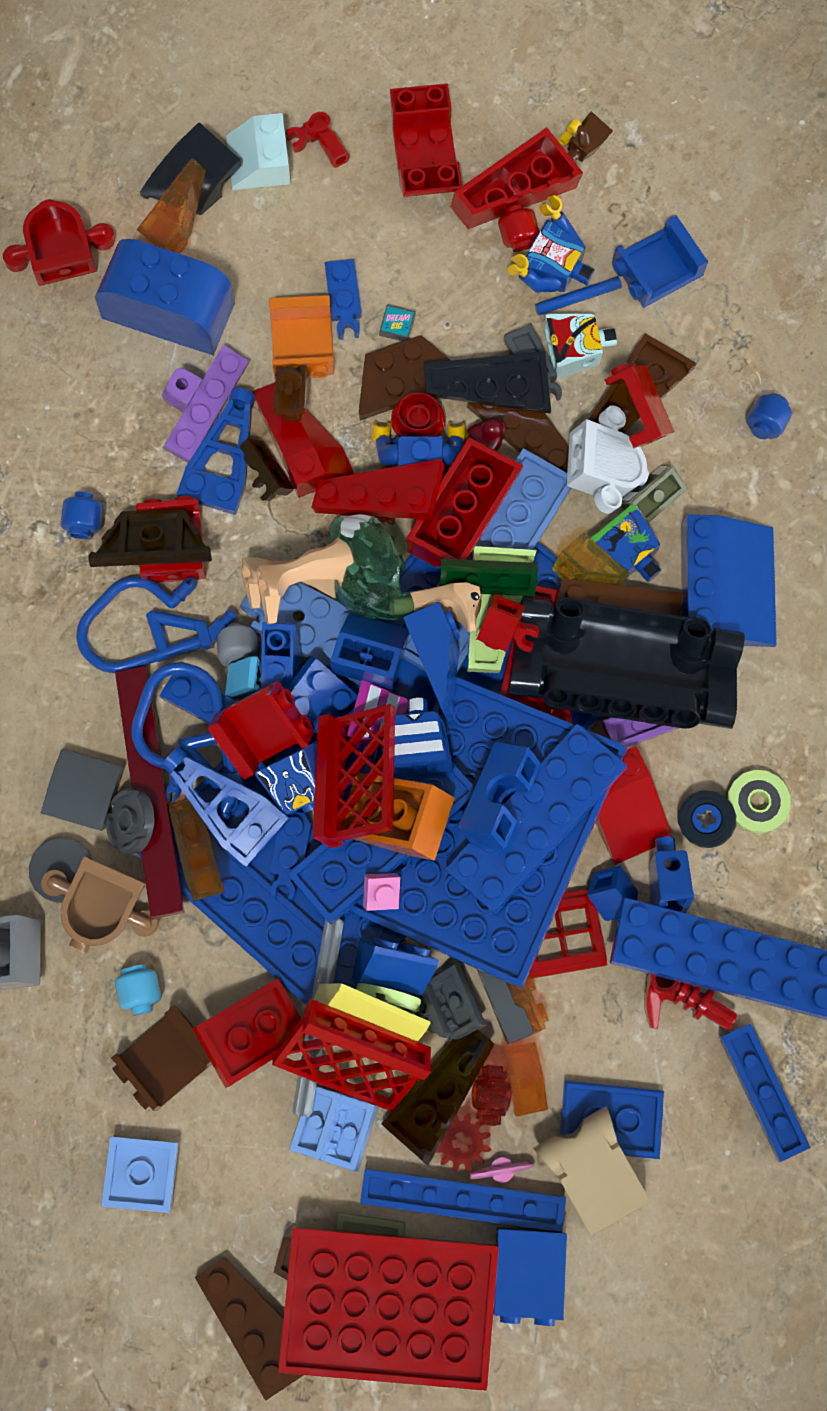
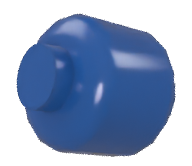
M776 393L760 396L747 415V424L752 434L759 439L778 438L784 432L792 416L788 401Z
M75 492L74 497L66 498L63 501L60 524L62 529L67 531L69 537L91 539L93 534L100 531L103 506L100 502L93 499V494Z

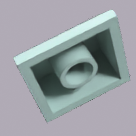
M282 113L252 116L226 135L228 149L241 160V167L231 175L232 190L290 184Z

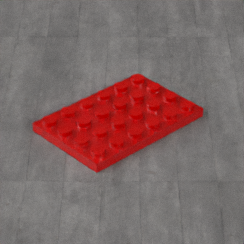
M293 1226L278 1373L487 1391L499 1246L497 1244Z

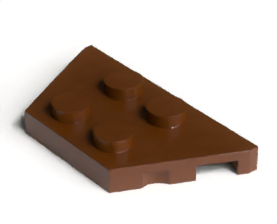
M422 335L365 354L359 403L360 421L393 410L395 405L409 394H426L423 363L451 360Z

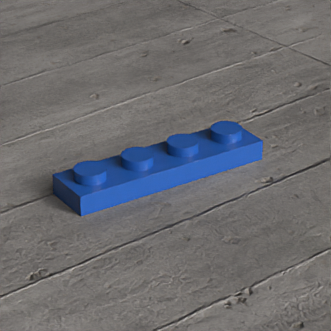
M747 1024L719 1037L777 1161L782 1162L810 1149L811 1147L752 1024Z

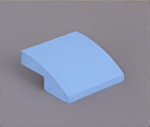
M316 1086L312 1114L308 1117L300 1116L290 1150L358 1172L378 1106Z

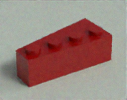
M546 127L456 190L450 207L466 228L471 229L502 217L506 214L505 209L521 204L523 208L547 200L550 196H558L576 189L583 172Z

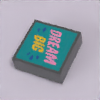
M386 305L379 336L399 341L409 340L416 311Z

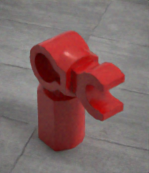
M324 112L313 113L309 120L303 123L302 127H291L285 131L287 141L293 138L299 139L292 144L294 153L302 151L308 142L311 141L313 143L318 140L333 167L337 168L349 160L350 155L336 132L332 130L330 118Z

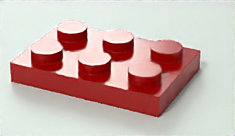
M277 978L194 1027L192 1030L223 1085L227 1088L273 1060L275 1054L300 1022L301 1017L280 980Z

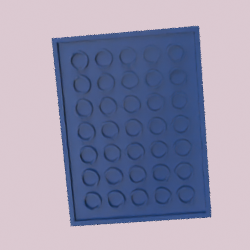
M458 677L456 679L453 719L447 722L438 699L432 712H438L444 722L452 763L473 786L477 783L484 768L485 760L495 742L526 746L542 763L575 726ZM586 730L623 761L627 752V746ZM610 788L496 915L445 870L470 842L457 828L460 823V817L466 807L446 824L435 861L409 856L391 872L397 873L400 876L399 909L367 911L363 907L362 898L348 912L522 989ZM514 792L508 794L501 804L504 805Z

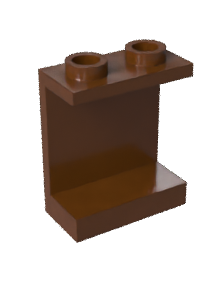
M175 1005L164 1013L165 1018L123 1053H116L111 1057L116 1064L112 1068L124 1084L127 1081L131 1082L137 1090L133 1096L145 1110L150 1107L153 1111H158L212 1065L192 1030L194 1026Z

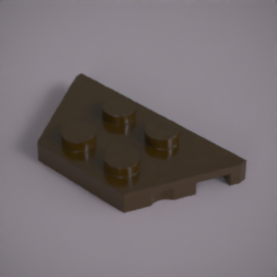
M184 509L123 511L115 519L113 527L108 529L101 538L103 544L97 552L91 551L88 555L90 567L212 561L210 547L204 544L200 532L195 525L191 524L190 517Z

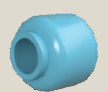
M146 964L122 969L121 975L115 980L119 1006L123 1010H132L133 1016L152 1012V1005L161 1000L162 995L157 973L152 969H147Z

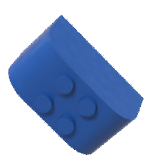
M122 239L118 242L95 295L102 319L212 356L215 354L235 305L231 282L217 268L203 261L134 239Z

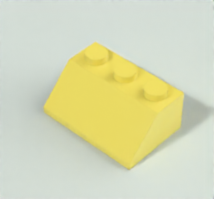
M342 983L319 984L313 999L417 1042L430 1025L428 1020Z

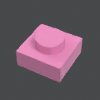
M397 873L365 874L363 907L367 911L399 909L400 876Z

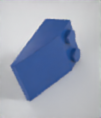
M437 602L404 616L403 619L448 722L453 719L459 655L455 640L460 639V635L450 610L443 612L440 602Z

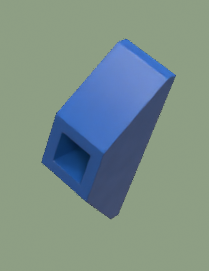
M263 622L261 689L277 680L283 688H287L301 670L302 651L296 625L287 623L267 624V622Z

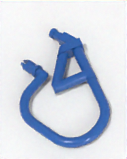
M127 577L112 584L83 614L77 627L76 639L81 654L91 665L101 671L115 673L160 662L200 648L203 651L214 648L213 645L217 642L218 633L231 624L232 621H235L237 616L228 609L224 616L219 620L216 619L208 628L206 621L202 619L152 611L147 613L146 617L156 650L121 662L103 660L89 646L87 639L88 628L94 618L117 594L128 588H144L153 593L167 607L175 608L181 601H185V598L194 591L197 580H194L193 577L186 578L176 590L172 591L173 594L171 596L159 584L150 579L142 580L141 577ZM162 625L197 631L198 636L168 646Z
M182 662L167 664L157 669L145 683L132 722V740L140 756L156 767L162 768L160 765L166 758L155 754L148 748L143 737V725L154 691L164 678L173 674H186L199 679L208 689L214 715L224 709L217 682L207 671L198 666ZM210 732L178 739L179 747L187 756L214 769L196 749L218 744ZM221 749L226 776L243 783L241 775ZM180 763L176 770L182 771L185 764ZM170 774L171 780L165 794L167 801H169L171 792L175 793L171 801L175 802L180 796L181 788ZM204 776L214 789L220 788L218 784ZM228 796L221 800L220 811H218L220 817L229 819V813L235 804L236 798Z

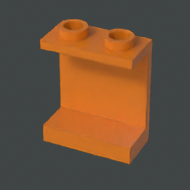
M329 295L269 298L274 378L276 367L279 366L297 368L301 365H306L307 376L317 379L334 375Z

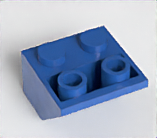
M349 613L339 632L330 660L331 672L358 681L364 680L393 690L410 635L409 630Z
M371 936L370 942L360 940L351 979L359 983L422 995L438 967L439 959L429 956L430 950L421 946L402 943V947L398 948V943Z

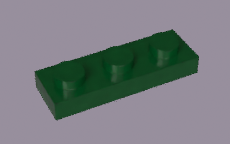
M441 559L439 586L467 582L478 586L481 594L535 596L538 565L533 562Z

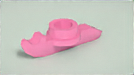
M499 1157L488 1168L470 1171L471 1179L492 1177L497 1182L505 1183L513 1177L515 1172L525 1171L533 1167L534 1163H512L505 1157Z

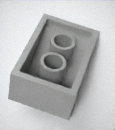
M16 914L0 917V990L40 986V920Z

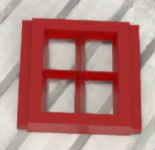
M588 889L564 893L555 913L557 931L548 932L544 938L546 940L559 937L562 955L538 959L537 955L529 972L530 979L608 965L598 912L587 896ZM584 908L588 926L564 930L561 912ZM589 932L593 950L569 954L565 936Z

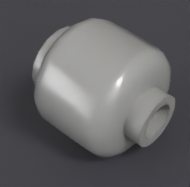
M240 622L231 623L223 628L217 636L219 661L228 668V664L248 657H258L259 648L256 631Z

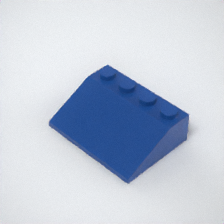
M687 514L681 526L682 593H684L682 616L701 618L709 623L712 631L714 628L744 632V646L776 647L773 527L719 515Z

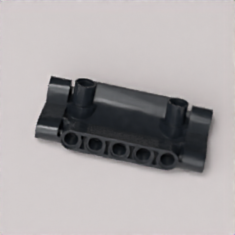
M522 597L521 605L525 606L520 622L536 625L540 628V632L537 638L525 635L528 641L534 642L531 652L520 649L515 640L508 694L540 698L549 707L682 729L693 728L698 724L728 729L733 728L737 714V667L743 653L744 632L714 628L712 631L709 623L701 618H690L577 600L572 597L562 598L554 606H551V601Z

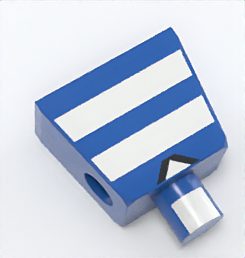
M410 699L408 701V714L395 716L394 777L453 771V763L443 720L438 712H428V701L426 699Z

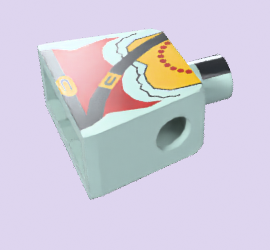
M546 314L543 330L550 361L557 373V379L599 365L603 355L602 348L617 345L615 329L598 330L596 318L593 314Z

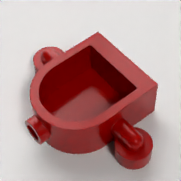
M48 199L34 207L24 220L23 234L26 245H11L7 247L3 252V260L6 267L12 272L23 271L30 261L39 286L97 272L90 246L93 245L96 249L102 251L108 250L115 243V235L111 226L105 223L96 224L91 229L85 230L81 216L75 208L67 203Z

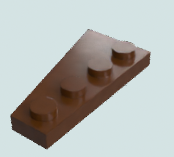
M646 333L626 362L628 364L635 362L636 366L646 365L660 399L693 371L697 364ZM625 382L609 387L588 420L600 424V413L609 406H617L624 412L626 417L625 425L618 430L624 433L640 419Z
M562 578L558 583L553 606L562 598L572 597L577 600L679 616L684 593Z
M226 1258L195 1277L265 1401L304 1376L278 1373L283 1317Z

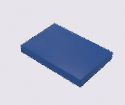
M564 1081L560 1134L573 1133L584 1118L607 1106L617 1142L624 1155L660 1159L664 1091Z

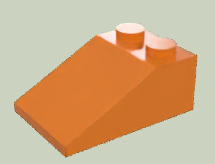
M358 772L355 778L361 783L367 776V773ZM378 775L368 788L373 795L382 786L383 777ZM394 778L393 830L353 839L408 856L435 861L455 798L432 784ZM354 783L352 784L348 799L358 787ZM364 793L353 808L360 814L371 798ZM379 805L367 819L370 824L378 823L382 820V808ZM351 812L343 820V830L348 829L357 818Z

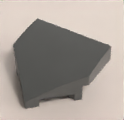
M453 965L431 978L424 993L420 996L419 1012L414 1014L430 1021L428 1031L438 1034L440 1037L459 1040L486 1025L461 965Z

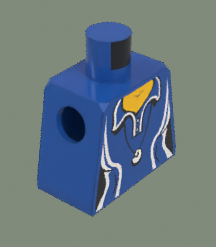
M317 740L308 744V747L300 748L255 772L257 779L284 814L288 815L302 808L310 825L313 824Z

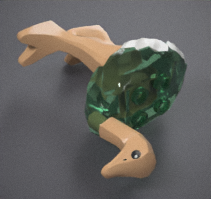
M363 514L339 516L329 527L330 544L322 548L310 549L298 559L269 561L259 557L242 558V580L251 609H260L262 603L267 624L277 623L281 599L288 586L301 582L335 598L347 611L358 616L399 621L403 620L404 616L440 602L443 612L450 610L454 621L461 623L467 632H474L476 629V618L480 612L482 602L480 588L465 582L450 583L414 592L401 591L399 578L400 574L404 573V558L396 550L393 535L390 536L384 523L374 516Z

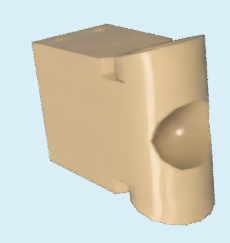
M607 1106L584 1118L573 1133L565 1135L556 1134L533 1147L539 1157L559 1177L591 1236L651 1202L617 1142Z

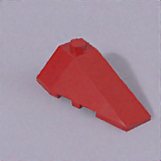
M275 383L252 391L298 498L315 492L319 480L354 474L343 447L307 409L305 413H302V420L284 421L282 414H274Z

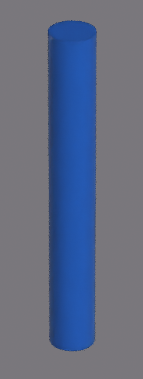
M615 277L535 304L536 313L539 316L622 288L621 280L619 277Z

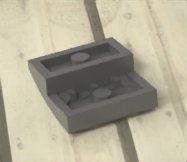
M64 748L61 749L47 788L41 814L103 831L106 828V818L110 812L111 801L118 791L124 766Z

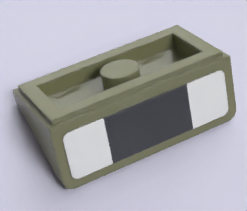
M661 464L649 474L643 486L638 485L622 498L621 506L626 510L630 505L634 504L648 524L688 488L673 465Z

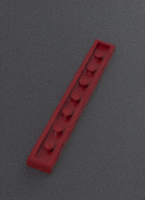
M146 666L115 672L131 787L132 789L144 791L150 798L154 809L155 822L153 834L148 845L141 851L150 917L157 919L183 914L185 910L169 805L165 794L164 772L162 768L156 767L144 760L137 752L132 740V722L143 688L149 679L148 669ZM152 699L143 725V737L148 748L161 756Z

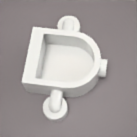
M609 406L600 413V424L586 419L570 432L567 486L595 496L594 501L597 508L606 514H610L618 509L622 504V497L638 485L643 486L649 476L646 457L641 447L633 448L629 439L630 436L618 431L625 425L626 417L624 412L617 406Z

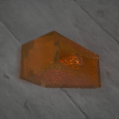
M536 1042L502 1049L500 1053L515 1117L548 1110L544 1077Z

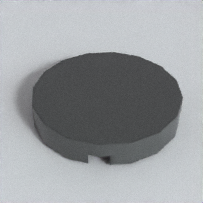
M127 788L119 791L113 797L110 805L114 806L112 813H108L106 818V830L109 841L114 848L119 849L123 854H135L141 852L151 839L155 822L154 809L150 798L144 791Z
M55 838L42 844L34 852L29 864V879L34 890L46 900L62 903L65 895L50 896L42 890V877L48 871L59 870L67 876L68 882L72 883L83 857L85 856L93 860L89 851L78 841L69 838Z

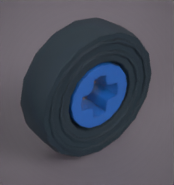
M702 790L692 794L683 802L679 810L678 824L682 834L690 843L701 848H714L724 844L731 838L736 828L737 815L732 803L724 795L715 791ZM707 810L712 811V817L716 818V823H710L708 828H704L703 822L698 820V817L705 815Z

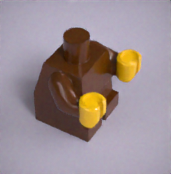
M591 111L582 123L578 119L572 120L566 128L567 131L560 136L558 142L563 146L568 145V154L574 162L577 160L583 162L595 154L613 130Z

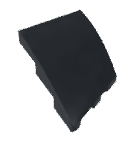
M199 122L164 157L144 184L140 194L144 199L154 198L166 202L168 206L184 208L188 212L202 215L222 198L220 184L241 167V160Z

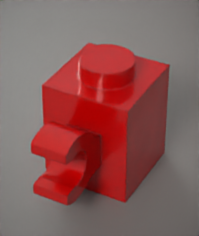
M495 594L476 640L483 642L491 649H500L506 652L513 637L520 649L531 652L534 642L528 641L525 635L537 638L540 628L533 624L520 622L525 606Z

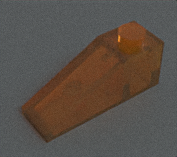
M191 158L137 228V231L155 246L181 253L187 245V239L191 236L206 169Z
M188 798L168 804L185 880L193 901L224 893L225 888L209 828Z

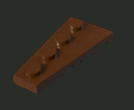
M468 402L467 408L483 422L491 418L504 422L506 430L502 437L516 451L520 453L524 448L567 473L569 447L545 413Z

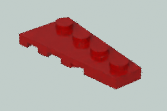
M442 459L319 480L311 508L318 514H363L372 517L432 520L445 465Z

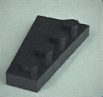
M545 351L423 363L426 394L432 397L551 414Z

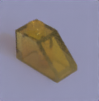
M585 533L561 551L551 568L560 579L567 578L623 585L630 575L627 570Z

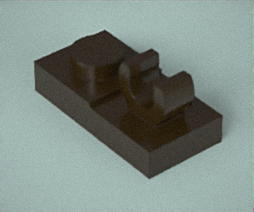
M247 438L239 446L245 454L244 460L247 465L261 476L253 481V488L260 489L264 484L266 485V492L260 497L262 501H271L276 495L287 496L294 490V487L262 440Z

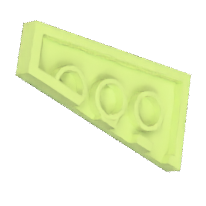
M475 546L472 552V560L533 562L537 550ZM481 594L482 602L480 612L476 618V629L474 632L469 633L468 672L499 673L506 652L500 649H491L483 642L476 640L495 595ZM500 595L519 604L522 600V596Z

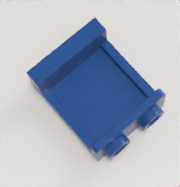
M677 215L666 220L664 229L626 250L622 245L617 247L612 261L614 271L619 277L624 278L628 284L630 295L634 300H638L643 308L702 277L708 264V260Z
M496 1228V1242L499 1246L493 1315L500 1316L501 1323L520 1324L521 1318H534L535 1325L555 1326V1320H564L567 1233Z

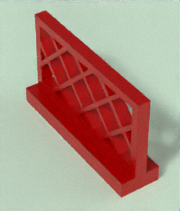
M391 704L337 718L330 714L318 716L313 838L330 848L342 846L344 840L393 830L395 707ZM384 717V725L375 734L370 730L371 726L378 718ZM357 723L360 727L348 741L346 739L347 726ZM368 733L373 739L361 753L356 746L364 735ZM381 744L384 747L383 755L374 764L369 758ZM354 751L359 757L347 771L345 769L346 758ZM367 763L372 769L360 783L355 778V775ZM380 774L383 777V784L377 793L373 795L368 788ZM352 781L358 787L349 799L345 801L344 790ZM365 793L371 800L359 814L353 807ZM379 805L382 808L381 822L370 824L367 819ZM351 812L357 818L348 829L343 830V820Z
M310 999L305 1006L303 1018L273 1057L272 1065L392 1112L418 1079L425 1080L431 1073V1047ZM306 1033L318 1039L304 1041L302 1035ZM332 1046H338L348 1051L335 1053ZM320 1048L326 1049L328 1055L313 1058L309 1052L310 1050ZM302 1052L305 1059L294 1061L286 1057L289 1054ZM362 1058H368L379 1063L365 1065ZM355 1060L358 1067L342 1069L339 1063ZM332 1064L335 1071L325 1073L317 1070L316 1067ZM392 1070H399L407 1075L394 1077ZM385 1072L387 1075L386 1079L371 1081L369 1074ZM362 1076L364 1083L353 1084L347 1082L346 1079ZM393 1089V1094L389 1098L376 1092V1090Z

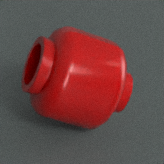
M521 204L506 208V214L498 221L503 244L507 248H512L513 252L530 249L540 232L534 211L527 208L523 209Z

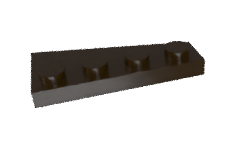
M479 1030L459 1040H452L431 1065V1073L425 1080L419 1079L381 1125L429 1166L495 1044Z

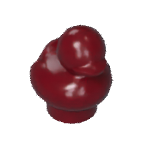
M494 418L474 424L467 429L464 436V444L468 438H471L498 451L502 445V434L505 432L506 426L504 422Z

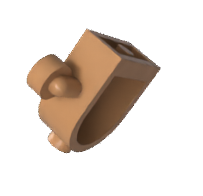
M85 856L72 883H69L67 876L59 870L48 871L41 879L42 890L47 895H65L61 906V921L64 929L72 938L69 945L87 953L90 946L103 945L114 940L122 933L127 923L132 925V929L137 935L143 937L152 935L158 927V919H152L150 911H133L145 883Z

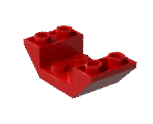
M448 83L390 89L393 139L399 185L403 197L449 193L461 188L459 162H456L451 129V102Z

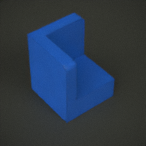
M620 865L592 872L587 896L605 921L618 919L623 898L637 901L638 890Z

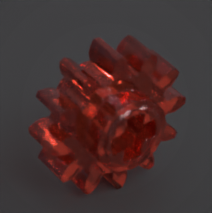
M487 1064V1066L482 1067V1075H478L473 1083L471 1101L473 1108L477 1110L476 1119H480V1125L496 1126L501 1125V1116H505L510 1107L512 1091L510 1083L505 1081L507 1072L503 1071V1066Z
M470 1113L465 1114L463 1121H459L456 1114L441 1145L436 1153H444V1157L440 1160L441 1165L447 1164L449 1160L453 1162L452 1171L455 1173L459 1170L460 1164H464L466 1171L471 1172V1162L473 1160L483 1165L484 1160L479 1156L480 1152L491 1151L489 1146L483 1145V1139L489 1138L491 1134L489 1132L480 1133L479 1128L482 1126L483 1121L478 1120L474 1125L471 1124ZM459 1132L462 1133L463 1137L470 1138L471 1144L466 1145L468 1150L465 1152H461L460 1148H454L452 1145V1140H457L455 1135Z

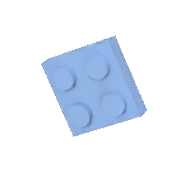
M110 1137L101 1207L170 1213L179 1143Z

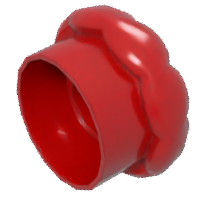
M425 393L407 395L395 405L391 414V425L398 437H439L443 432L446 422L442 406L431 395Z

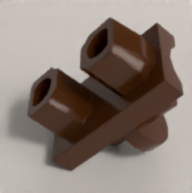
M301 365L297 368L292 366H286L285 368L282 366L276 367L273 409L275 415L282 414L284 421L302 420V413L306 412V365Z

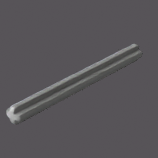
M340 918L332 925L325 919L311 999H314L319 984L334 983L344 925L343 920ZM305 1033L304 1041L318 1039ZM323 1048L310 1050L312 1058L321 1056ZM298 1075L292 1109L293 1114L305 1117L312 1114L317 1082Z

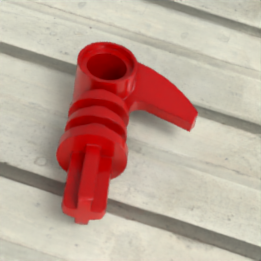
M647 974L644 1008L646 1019L651 1029H658L661 1003L664 1000H669L675 1005L679 1001L682 1002V1009L685 1011L689 1007L693 1009L692 1017L697 1020L703 1015L726 1030H729L734 1025L737 1014L714 1000V991L708 989L703 993L700 991L701 987H693L690 984L671 980L668 988H661L655 981L656 975Z

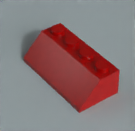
M468 438L440 483L432 520L418 519L406 537L407 552L434 567L441 566V559L467 560L522 471L523 465Z

